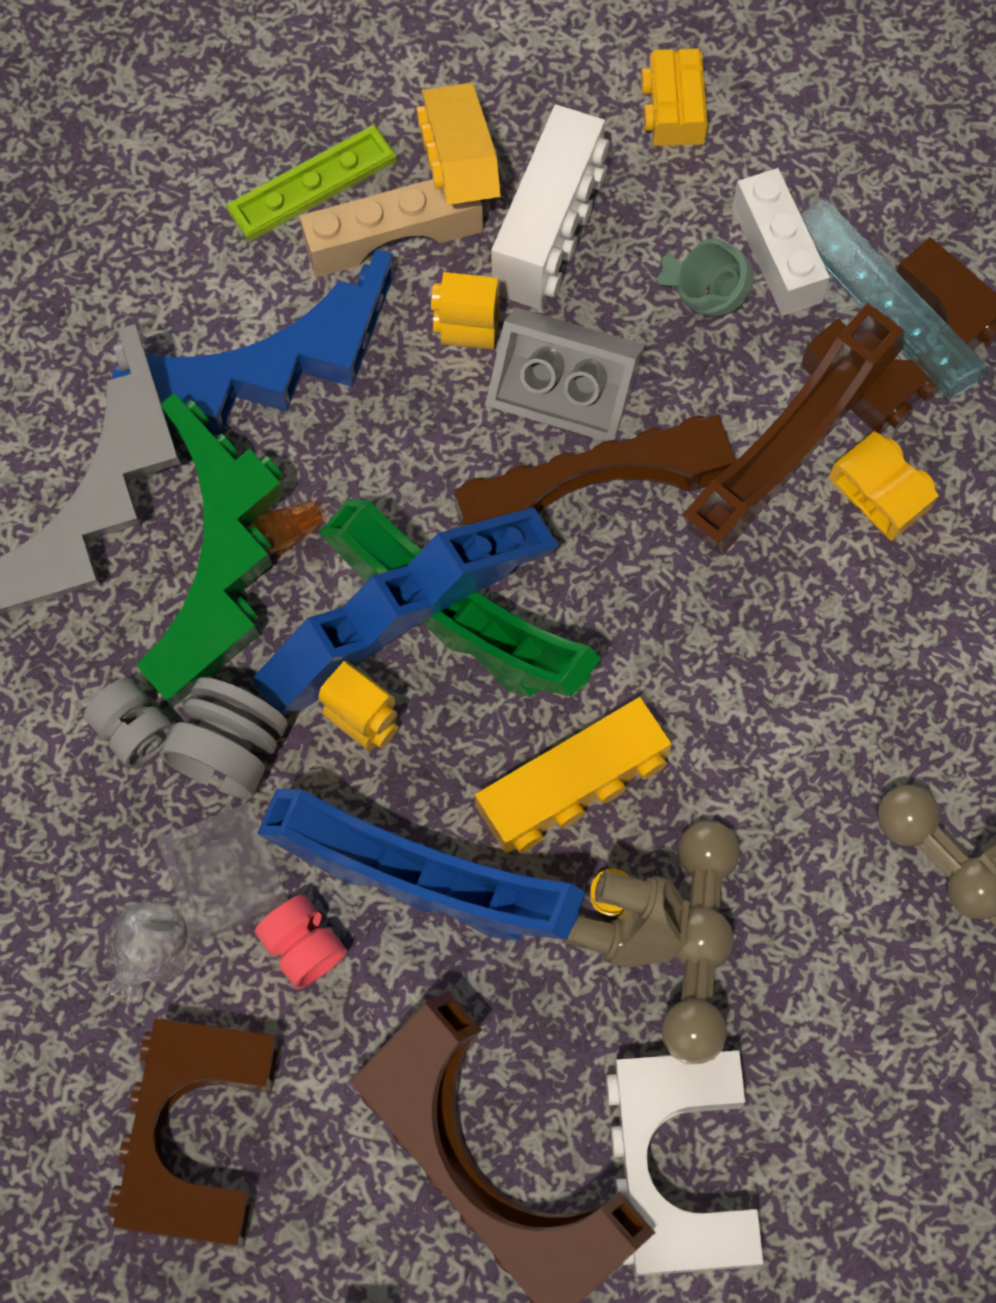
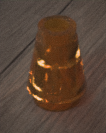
M309 500L305 503L260 514L258 521L252 523L251 526L254 525L271 545L266 551L268 555L271 556L276 553V555L281 556L314 531L316 527L322 525L323 519L316 504Z

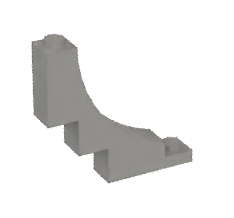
M135 324L117 329L121 343L113 345L121 372L130 370L131 374L107 381L103 428L95 455L85 477L71 499L54 519L21 546L0 557V615L101 584L87 540L140 525V519L127 480L180 465L170 429L160 405L161 401L141 337Z

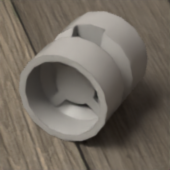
M125 677L111 683L100 691L88 704L83 717L101 739H110V749L126 768L134 769L142 766L160 751L173 724L157 707H148L150 702L148 696L132 678Z

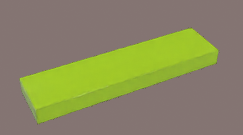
M372 125L226 204V209L249 243L396 163L397 157L376 126Z

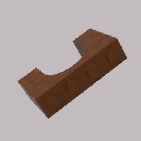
M931 237L926 239L899 263L893 285L932 319L938 331L939 345L932 352L920 358L911 360L894 359L850 409L872 430L879 434L883 433L890 425L895 430L900 428L914 412V408L911 407L921 397L925 401L933 398L943 387L945 380L942 378L951 370L957 374L960 373L972 361L976 354L973 350L980 343L983 342L989 346L996 340V293ZM838 318L805 348L801 366L811 375L823 360L835 339L846 327Z
M158 1018L154 1019L152 1031H145L141 1043L140 1060L146 1062L142 1082L136 1081L134 1083L130 1097V1112L136 1113L132 1133L124 1134L120 1146L119 1163L125 1165L121 1186L115 1185L113 1187L109 1201L108 1215L114 1218L113 1228L127 1232L243 1249L252 1196L243 1191L196 1185L180 1180L165 1161L161 1146V1133L165 1118L170 1109L182 1096L194 1089L217 1085L271 1093L280 1042L275 1035Z

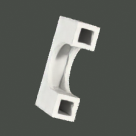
M739 1050L720 1052L711 1061L687 1065L673 1058V1056L616 1060L614 1066L615 1074H606L608 1105H618L620 1126H611L613 1158L623 1157L625 1178L615 1180L616 1194L621 1191L656 1232L623 1265L633 1264L634 1276L747 1268L763 1265L757 1209L715 1213H691L681 1210L670 1204L660 1195L650 1178L647 1166V1150L651 1136L666 1120L682 1113L739 1109L744 1105L745 1096Z

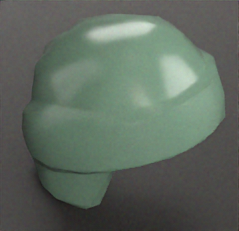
M710 238L698 244L683 262H679L672 254L667 253L660 261V265L665 271L660 272L656 279L658 285L674 286L679 290L681 299L690 309L704 316H723L733 312L743 304L751 291L754 273L750 262L738 248L716 238ZM710 285V294L705 295L706 287Z

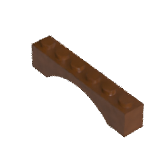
M867 302L838 335L811 377L775 422L741 457L716 476L683 513L687 528L723 556L903 350L904 329Z
M698 415L687 418L678 426L668 429H647L639 433L636 438L622 442L608 440L596 445L592 450L580 454L562 453L553 457L548 463L534 467L528 465L516 466L508 470L505 475L488 480L486 478L471 479L462 484L460 488L454 489L455 508L461 526H466L532 507L540 514L546 507L569 493L590 485L615 480H645L668 484L691 492L707 487L716 476L732 465L736 459L719 415L706 418Z

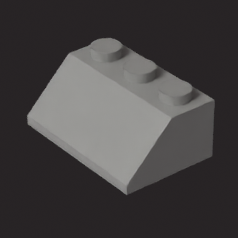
M516 307L504 321L485 406L599 440H615L636 381L645 345Z

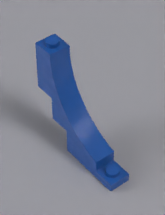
M376 249L370 265L364 264L362 266L357 285L338 281L329 293L307 314L289 327L266 339L239 349L205 356L169 357L146 354L161 403L174 393L184 404L192 400L209 420L204 426L210 433L220 435L224 432L236 398L288 412L302 373L353 387L395 275L393 254ZM118 365L112 379L131 374L130 370L121 372Z
M534 507L437 533L407 566L373 575L344 607L307 618L252 679L266 702L283 716L305 709L319 699L321 686L343 661H349L355 667L375 652L414 626L459 600L503 580L517 565L549 556L559 545Z

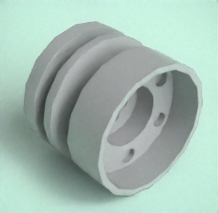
M201 677L196 680L191 689L195 699L186 700L182 707L184 713L197 725L182 722L173 724L159 751L160 756L170 766L185 776L207 786L214 771L217 770L226 775L219 789L220 792L236 798L250 799L265 772V765L251 752L266 755L273 754L277 748V742L274 738L283 736L288 726L287 720L278 710L249 691L223 681Z

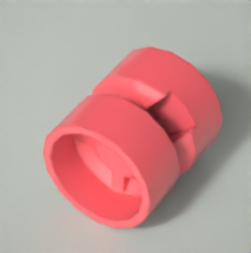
M306 894L298 895L281 904L269 913L257 925L254 931L271 956H281L278 966L295 990L312 984L335 967L347 953V949L331 927H320L323 917Z

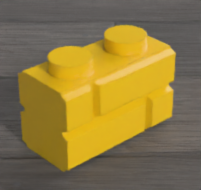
M673 49L653 50L650 53L649 68L641 69L642 95L650 94V104H645L643 108L644 131H652L653 146L703 145L707 130V112L702 51L699 49H679L678 52H674Z

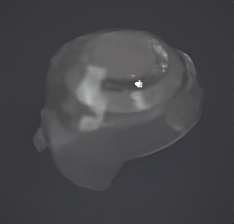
M147 901L129 906L114 920L109 930L107 952L109 960L118 971L106 989L108 995L120 996L124 993L127 1002L132 1004L142 1002L143 983L145 981L169 980L180 976L185 971L187 961L191 958L193 950V934L187 917L180 910L166 903Z

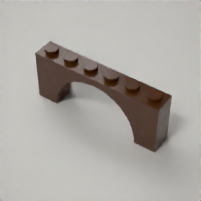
M448 991L425 1002L350 1082L361 1094L365 1105L376 1112L393 1132L398 1145L408 1151L426 1172L431 1185L442 1192L460 1213L461 1220L465 1226L475 1232L494 1254L495 1261L499 1267L510 1274L528 1295L530 1303H581L656 1232L621 1191L600 1206L587 1211L571 1214H550L536 1211L514 1202L496 1189L483 1176L473 1162L463 1142L457 1120L455 1101L456 1085L462 1061L467 1050L482 1029Z

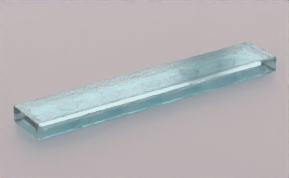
M827 199L800 213L828 271L862 307L868 302L904 329L903 350L949 399L988 377V366Z

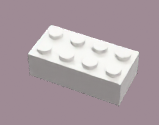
M554 105L491 250L492 277L499 278L500 297L542 310L547 297H556L563 273L558 272L563 260L571 261L578 241V236L574 235L577 225L585 226L587 224L593 201L589 200L593 189L601 190L607 174L608 165L603 163L607 156L610 141L604 139L605 120L563 106Z

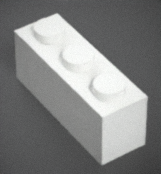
M779 168L737 181L732 208L781 315L783 316L823 303L830 276Z

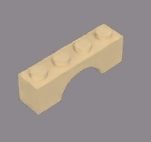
M433 179L299 215L304 243L315 278L360 266L363 259L371 251L382 244L398 238L426 236L435 239L439 243H444L483 232L481 200L447 205L443 188L434 189Z

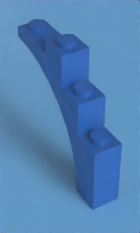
M276 789L257 832V835L343 882L351 885L374 886L417 910L448 914L482 934L496 939L520 941L522 935L568 940L571 929L578 919L579 908L585 895V891L571 883L513 874L439 852L369 824L302 789Z

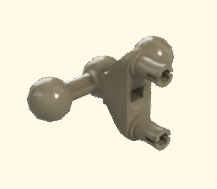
M913 785L897 786L887 792L880 801L877 812L879 827L884 835L897 845L906 847L918 846L949 878L947 884L948 896L957 911L969 918L977 920L989 919L996 926V839L982 852L980 857L970 858L939 827L941 818L939 805L932 794L922 787Z
M704 820L690 826L682 834L677 849L680 864L688 875L692 877L690 906L689 901L682 899L674 884L668 879L653 876L646 879V881L604 870L596 885L595 902L625 908V910L616 920L611 921L610 924L578 916L568 940L561 939L563 944H570L602 953L603 958L608 963L621 967H636L658 962L668 963L676 956L680 963L684 965L682 1000L667 1012L661 1031L663 1043L673 1058L687 1065L703 1064L715 1059L722 1051L728 1035L725 1018L716 1006L712 1005L715 968L721 966L729 958L734 944L732 927L725 917L719 913L721 879L728 877L735 870L740 856L738 839L727 826L717 821Z

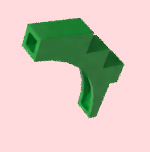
M175 393L160 405L168 421L186 444L195 463L203 498L204 537L197 573L183 607L162 639L136 664L137 668L172 708L192 693L191 689L197 679L201 677L210 678L260 635L253 624L259 618L241 596L235 601L232 598L272 565L266 552L271 547L269 542L254 525L248 530L245 528L285 495L279 482L284 476L268 456L265 455L259 459L251 449H248L238 459L234 460L239 456V453L223 434L215 438L204 426L209 420L203 411L192 400L184 404Z
M347 499L318 533L365 582L373 575L407 566L421 551L369 500ZM478 592L459 600L422 622L450 650L473 655L503 688L511 693L532 697L540 690L572 697L575 692L587 684L591 677V671L601 660L590 646L566 640L544 631L509 613Z

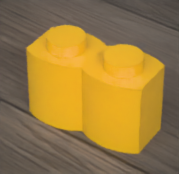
M443 272L442 284L434 283L431 298V310L434 311L433 333H440L442 345L495 350L499 322V278Z
M873 431L835 462L829 475L832 483L856 507L860 508L863 514L891 541L933 507L939 496L932 478L925 471L916 470L907 464L903 458L900 446L889 437L884 438L876 431Z
M343 661L321 686L318 698L324 704L323 716L368 752H371L376 745L380 749L384 748L393 739L399 728L395 724L398 715L393 709L395 704L394 696L352 663Z

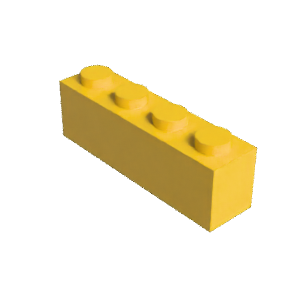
M473 82L422 90L424 106L416 107L419 131L422 133L424 150L427 152L429 169L432 171L434 189L443 188L447 205L501 197L497 155Z
M638 697L476 793L475 807L505 854L514 849H517L519 853H524L538 845L544 839L542 832L557 823L563 829L577 822L585 815L583 808L597 799L602 804H605L617 798L626 790L624 783L640 774L643 779H648L660 772L667 765L665 759L669 757L672 743L641 697Z

